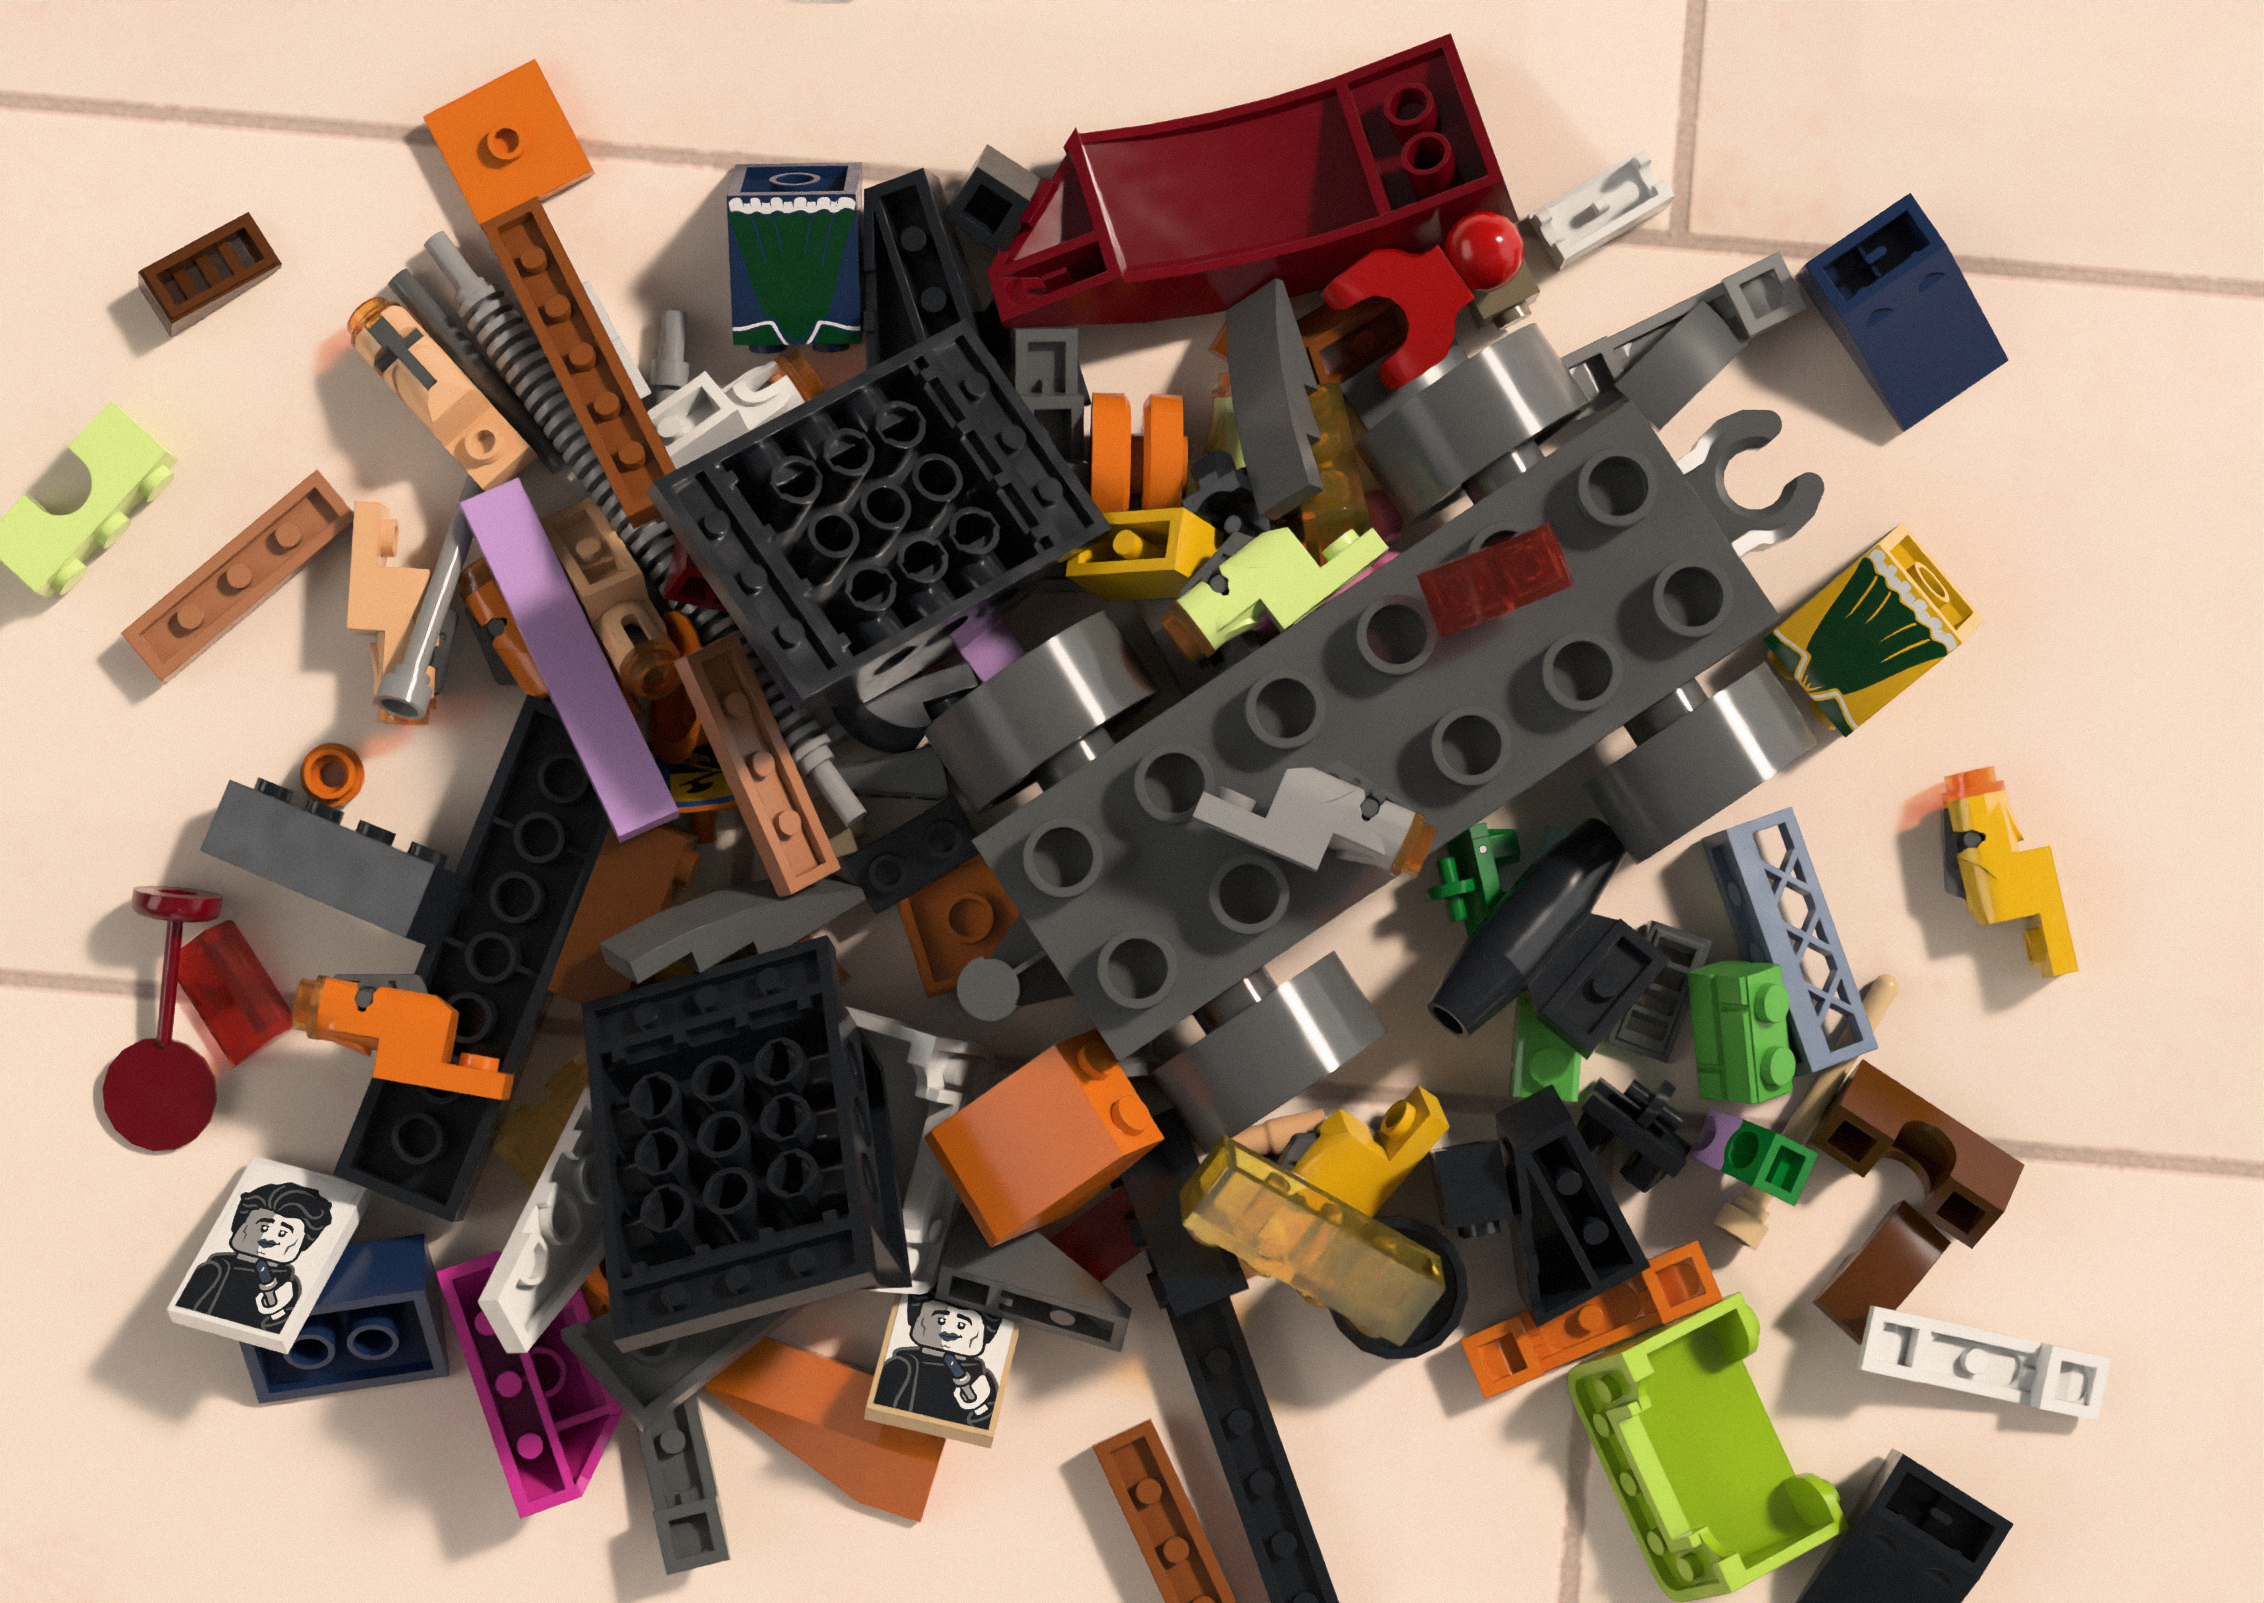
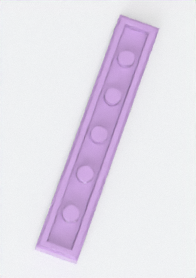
M519 477L460 502L461 511L619 843L678 818L679 810Z

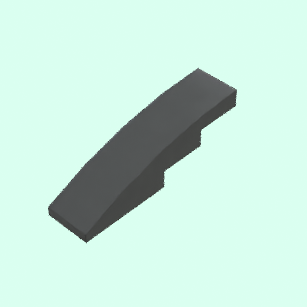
M1277 278L1227 309L1228 367L1232 404L1242 455L1258 513L1260 516L1274 521L1325 490L1311 449L1313 444L1321 440V436L1308 396L1319 389L1284 281Z
M1073 326L1009 328L1010 382L1090 495V463L1084 460V395L1078 393V328ZM1067 559L1053 567L1034 593L1082 592L1089 590L1065 577Z
M834 873L792 895L778 897L769 878L715 891L662 911L599 943L607 965L637 984L677 960L701 973L738 950L753 956L792 945L865 901L866 897L862 888Z

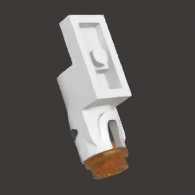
M795 351L787 358L778 355L766 365L747 371L723 389H720L707 372L704 371L647 411L675 468L678 469L826 391L810 364L798 351Z

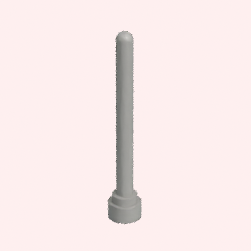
M469 474L467 475L402 663L395 665L391 673H386L383 676L375 698L376 704L381 709L398 717L413 720L424 718L433 693L432 689L428 686L430 677L426 671L473 539V534L461 511L460 502L485 492Z

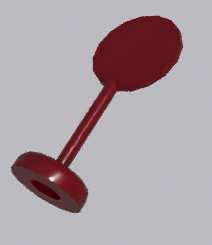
M139 886L133 888L132 907L136 913L144 917L167 921L156 1038H145L123 1049L108 1067L102 1090L104 1110L114 1129L131 1144L148 1150H174L195 1140L211 1122L216 1107V1080L206 1059L189 1044L172 1039L183 922H210L217 919L222 909L223 895L218 893L170 886Z

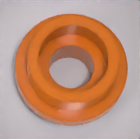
M325 743L311 750L303 760L300 769V781L305 793L311 799L330 807H338L351 802L358 796L364 785L365 769L362 760L351 748L338 743ZM338 763L344 770V779L340 785L328 787L323 781V772L328 765Z

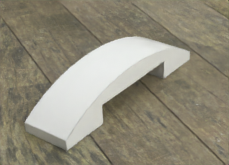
M1870 1305L1856 1369L2098 1421L2111 1358Z

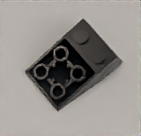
M1892 1448L1847 1519L1850 1528L1837 1535L1795 1603H1962L1981 1578L2014 1524L1905 1454Z

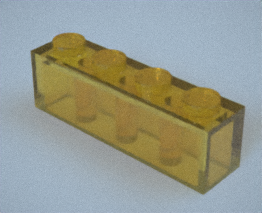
M1224 1134L1179 1192L1182 1225L1194 1239L1205 1246L1216 1247L1218 1245L1240 1257L1246 1267L1261 1277L1270 1278L1274 1276L1289 1284L1309 1304L1318 1308L1328 1306L1348 1317L1350 1322L1360 1332L1369 1337L1379 1338L1382 1336L1401 1347L1446 1290L1439 1255Z

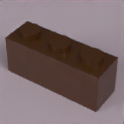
M664 823L619 843L610 824L554 968L547 991L582 1004L654 983L655 974L637 984L609 967L599 943L657 913L672 908L679 887L688 890L698 871L701 854L694 852L699 838L698 835Z

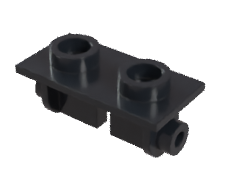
M951 795L844 859L843 862L857 885L863 889L866 900L872 910L878 915L978 855L979 851L971 841L978 835L954 795Z

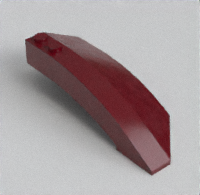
M1449 33L1331 79L1270 98L1210 113L1147 125L1079 133L1075 127L1063 146L1066 156L1052 179H1043L1030 204L1019 219L1022 225L1020 231L1006 253L999 250L988 268L987 274L1000 319L1005 329L1149 323L1227 311V309L1275 278L1284 281L1289 298L1325 289L1329 282L1375 249L1392 248L1414 254L1423 253L1439 242L1443 247L1448 230L1460 217L1474 211H1493L1506 216L1513 224L1519 222L1453 37Z

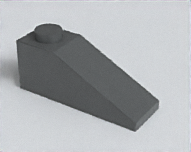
M963 1202L961 1203L941 1264L935 1299L1121 1352L1132 1311L1131 1307L1037 1230H1032L994 1247H990Z

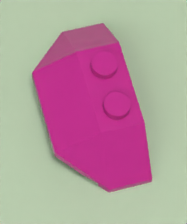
M497 1250L437 1271L436 1274L521 1519L583 1496L623 1414V1410L561 1340L562 1329L580 1321L583 1324L592 1321L581 1289L575 1292L527 1353H506L478 1303L502 1254L501 1251Z

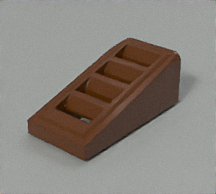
M247 212L139 270L138 286L169 336L172 337L202 320L282 268V263L251 214ZM237 238H240L255 262L247 268L244 267L229 244ZM215 252L219 254L232 275L225 280H222L208 258ZM193 266L197 268L209 289L199 293L186 272ZM172 280L186 300L179 305L175 304L164 287L165 284Z

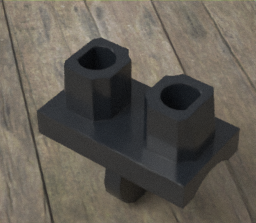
M1218 449L1189 466L1197 492L1181 500L1183 507L1223 532V543L1234 532H1240L1256 538L1263 532L1276 529V522L1274 520L1259 515L1246 467H1241L1237 470L1231 454ZM1294 508L1276 520L1289 521L1298 515L1296 509Z
M1600 1077L1585 1098L1581 1107L1584 1111L1576 1126L1590 1153L1599 1156L1614 1136L1617 1135L1634 1148V1151L1623 1163L1619 1172L1625 1180L1641 1192H1648L1666 1174L1675 1178L1687 1162L1685 1158L1692 1148V1145L1675 1133L1685 1120V1117L1667 1104L1676 1087L1669 1081L1664 1080L1654 1092H1651L1637 1080L1633 1079L1624 1093H1622Z

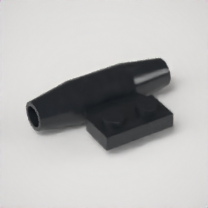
M1596 818L1585 820L1532 863L1469 935L1427 1004L1432 1017L1444 1029L1459 1038L1466 1039L1525 991L1537 1015V1020L1588 1060L1665 969L1671 959L1621 918L1617 920L1591 913L1627 853L1608 824Z

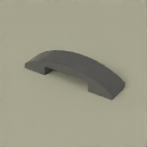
M695 1392L646 1432L642 1433L636 1426L655 1511H653V1517L667 1575L731 1560L716 1475L697 1392Z

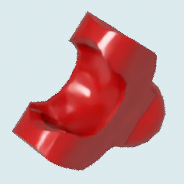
M1474 211L1460 217L1448 230L1443 247L1439 242L1423 253L1414 254L1392 248L1375 249L1329 282L1320 296L1328 307L1337 311L1346 310L1355 303L1372 296L1391 298L1403 308L1409 323L1407 338L1395 352L1384 359L1378 375L1380 382L1386 390H1396L1431 369L1447 356L1455 334L1456 316L1459 310L1475 299L1476 294L1474 292L1496 291L1507 286L1518 275L1524 261V241L1518 228L1506 216L1493 211Z

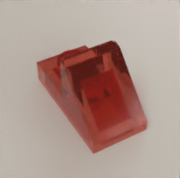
M1124 1185L1048 1239L1100 1283L1148 1247L1147 1245L1136 1250L1122 1214L1133 1210Z

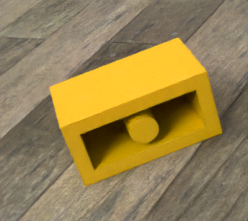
M1184 507L1102 513L1112 529L1103 540L1068 559L1065 577L1106 601L1179 597L1180 590L1222 546L1224 533Z

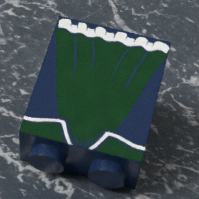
M862 162L735 164L727 192L733 345H748L751 352L771 354L786 350L787 345L812 344L814 351L835 353L848 350L850 344H861L864 328Z

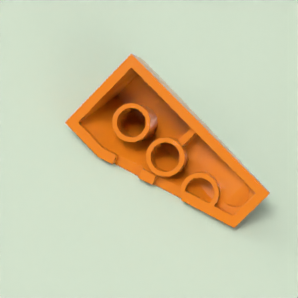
M765 1337L703 1386V1388L859 1503L921 1522L947 1438L864 1419L875 1371Z

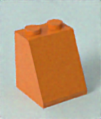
M1097 1028L1054 1044L924 1136L990 1247L1075 1213L1165 1139L1152 1119L1146 1105L1141 1101L1117 1062L1114 1053L1107 1046Z

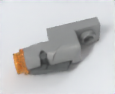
M1341 760L1332 762L1320 771L1313 767L1287 769L1266 818L1253 813L1258 803L1257 801L1222 786L1216 797L1203 792L1192 816L1193 821L1314 873L1318 870L1328 847L1337 851L1334 858L1375 866L1396 877H1399L1400 873L1403 872L1417 878L1437 832V828L1423 822L1424 815L1411 811L1408 803Z

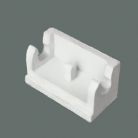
M1646 151L1631 154L1527 215L1528 220L1559 271L1668 208L1675 195L1665 180L1658 181L1650 167V163H1652L1651 157Z

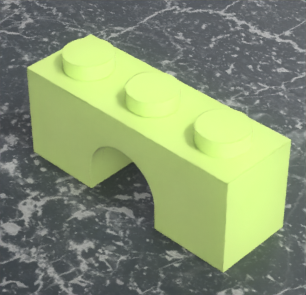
M110 401L68 446L84 462L91 476V491L86 502L73 513L52 515L38 501L23 494L0 519V560L35 593L48 599L56 592L60 595L69 592L85 575L87 567L83 563L99 545L103 548L113 545L130 526L131 520L126 516L143 498L150 502L158 497L174 478V473L170 469L179 459L124 408L113 401Z

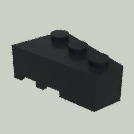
M925 168L864 189V271H866L864 332H866V370L964 319H967L992 357H998L955 225L944 218L948 204L939 177Z
M1553 1084L1495 1114L1498 1140L1514 1217L1508 1219L1517 1289L1536 1328L1651 1267Z
M1172 1108L1152 1116L1165 1139L1110 1183L1112 1190L1123 1185L1125 1186L1133 1210L1122 1215L1136 1250L1148 1245L1157 1270L1147 1273L1146 1276L1160 1310L1172 1306L1174 1314L1178 1318L1249 1289V1285L1185 1125L1176 1110Z

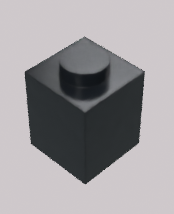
M987 144L955 191L944 214V218L997 252L1030 204L1040 178Z

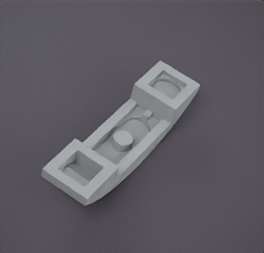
M1780 251L1723 278L1720 283L1610 337L1606 335L1561 357L1560 359L1591 403L1576 418V421L1585 419L1625 401L1613 389L1614 385L1702 300L1745 342L1807 310V306Z

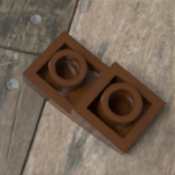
M1902 1200L1890 1208L1861 1248L1844 1259L1812 1303L1858 1345H1861L1870 1305L1896 1310L1925 1277L1951 1242L1924 1217L1919 1215L1910 1204Z

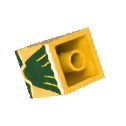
M1901 523L1777 626L1763 641L1770 648L1767 655L1774 668L1785 679L1789 681L1796 679L1809 694L1811 699L1808 703L1817 719L1830 730L1837 728L1846 738L1960 646L1984 619L1907 527Z

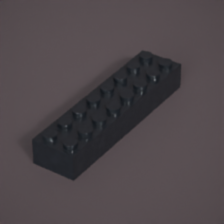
M527 694L455 871L466 877L437 949L425 945L414 974L420 975L423 978L429 994L437 995L459 1012L451 1063L459 1065L461 1052L500 1059L498 1072L514 1074L510 1100H498L372 1077L333 1172V1175L452 1223L463 1221L555 995V993L547 991L610 827L609 819L552 703ZM646 741L649 750L652 754L654 749L653 745Z

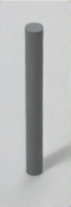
M406 268L397 273L389 281L388 286L495 409L531 446L550 472L555 475L565 468L567 464L562 458L563 453H559L553 446L554 440L547 438L543 432L544 427L536 423L534 414L528 412L524 402L518 398L513 389Z

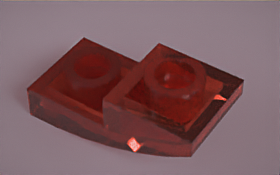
M1551 521L1490 543L1483 549L1426 569L1417 575L1441 638L1511 612L1575 584Z

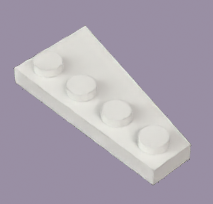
M584 1088L478 1300L481 1309L507 1354L527 1353L605 1257L590 1088Z

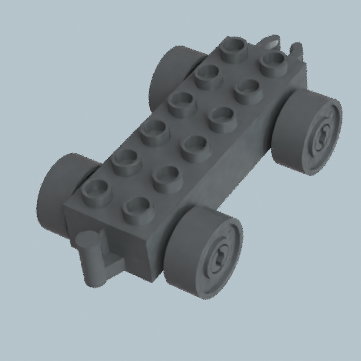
M1537 323L1526 325L1493 343L1398 407L1370 429L1354 445L1355 450L1408 528L1427 520L1468 495L1474 505L1117 744L1114 743L1109 733L1147 706L1161 691L1106 610L1083 619L1028 652L971 691L925 729L924 735L977 814L984 813L998 806L1036 782L1043 791L1042 794L971 840L1020 914L989 959H984V956L971 960L962 969L957 981V996L962 1007L971 1016L980 1020L998 1021L1010 1016L1018 1007L1075 995L1119 1062H1122L1190 1015H1193L1206 1036L1151 1074L1204 1154L1216 1149L1309 1088L1389 1032L1335 950L1278 987L1265 968V965L1622 726L1625 727L1637 748L1587 780L1582 786L1636 865L1687 834L1820 743V740L1766 661L1710 699L1695 677L1781 619L1741 558L1750 552L1765 551L1791 539L1815 515L1825 490L1823 479L1813 472L1801 474L1783 487L1779 498L1772 505L1763 509H1747L1738 505L1729 497L1724 485V472L1728 462L1735 455L1744 451H1759L1764 448L1782 429L1780 416L1772 410H1740L1717 420L1695 442L1689 453L1674 461L1632 399L1545 457L1539 446L1576 419L1591 403ZM1336 760L1345 762L1408 803L1411 807L1410 810L1415 812L1413 821L1390 872L1375 866L1334 858L1337 851L1327 847L1318 870L1314 873L1192 820L1202 793L1206 792L1216 797L1221 786L1257 801L1258 803L1253 813L1266 818L1287 769L1313 767L1320 771Z

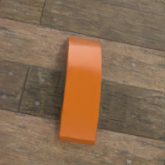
M1698 1239L1647 1258L1651 1266L1650 1268L1537 1328L1528 1310L1525 1309L1461 1338L1460 1342L1485 1400L1541 1377L1549 1370L1661 1323L1667 1324L1722 1301L1723 1297Z

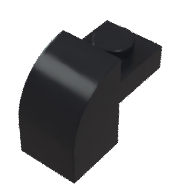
M967 662L916 679H911L910 677L865 703L834 706L831 709L840 725L860 743L883 752H908L916 749L925 736V729L935 719L976 689L978 683Z

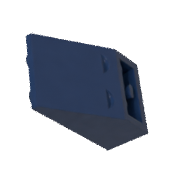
M1911 193L1804 264L1795 276L1902 432H1905L2009 361L1947 244Z

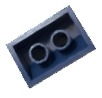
M425 1233L348 1244L288 1354L239 1341L259 1404L449 1376V1361L438 1280Z

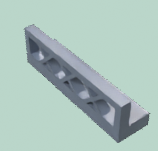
M1792 806L1701 838L1744 961L1781 964L1783 986L1789 995V1010L1786 1015L1789 1049L1792 1051L1796 1063L1793 1078L1819 1071L1879 1049ZM1778 825L1787 850L1779 869L1761 860L1752 835L1753 833ZM1792 869L1794 870L1796 878L1790 875ZM1768 878L1774 880L1772 887L1769 883ZM1785 887L1802 895L1806 903L1808 913L1801 929L1782 919L1778 903ZM1814 929L1818 938L1812 936ZM1790 938L1795 940V944L1793 947ZM1807 947L1825 956L1830 972L1822 990L1806 982L1799 965ZM1836 990L1840 999L1834 997ZM1811 998L1817 1001L1815 1008ZM1829 1008L1846 1016L1855 1043L1833 1051L1829 1050L1821 1028Z

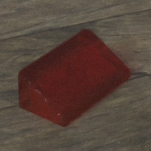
M232 920L224 921L204 930L181 948L178 983L233 1068L297 1027L298 1021Z

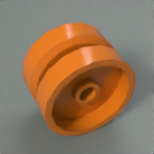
M1092 392L1089 448L1090 497L1101 513L1129 511L1130 495H1140V510L1181 507L1182 495H1186L1188 474V436H1183L1182 395L1150 394L1143 403L1141 434H1131V403L1125 393Z

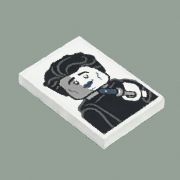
M253 1155L167 1308L171 1321L288 1354L372 1200L369 1189L344 1179Z

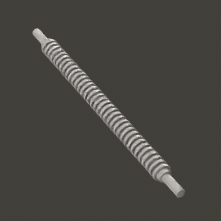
M445 231L432 235L424 243V247L458 292L455 300L460 306L458 309L459 317L462 321L468 322L467 328L473 335H477V341L481 347L487 348L486 354L492 361H496V367L503 375L506 374L505 380L510 387H516L515 394L520 400H525L524 406L529 413L534 414L536 423L544 427L543 432L547 438L554 440L553 446L559 453H563L562 458L566 464L573 466L572 472L576 478L583 479L582 486L589 493L593 492L591 498L598 506L603 505L601 512L607 519L612 518L611 526L616 532H621L620 538L625 545H631L629 551L637 559L641 558L639 564L646 572L651 571L649 578L653 584H661L659 592L663 596L676 543V535L662 515L635 529L632 528L538 338L532 336L533 331L527 323H523V317L519 311L513 310L514 304L508 297H504V291L499 284H490L484 276L477 277ZM669 600L668 604L673 611H680L690 619L698 632L702 647L724 636L737 633L802 778H811L846 827L853 825L867 814L866 809L831 763L835 759L834 754L829 749L832 744L831 739L827 734L819 735L822 727L816 720L809 722L812 718V713L807 707L795 711L730 614L720 610H711Z

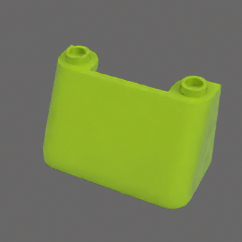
M1741 1292L1724 1296L1722 1301L1663 1324L1593 1356L1571 1368L1567 1376L1568 1390L1573 1404L1647 1565L1659 1588L1675 1602L1683 1603L1733 1593L1850 1528L1842 1512L1841 1498L1829 1481L1821 1479L1813 1473L1797 1475L1794 1473L1743 1362V1359L1757 1351L1760 1324L1754 1311L1746 1304Z

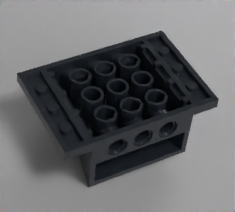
M967 319L954 324L653 481L647 491V495L795 711L821 696L824 697L830 707L865 703L962 649L1030 597L1054 566L1103 540L1112 529Z
M827 935L714 966L701 973L696 971L582 1003L613 1342L622 1353L855 1290L912 1287L884 1069L842 1002L836 949Z

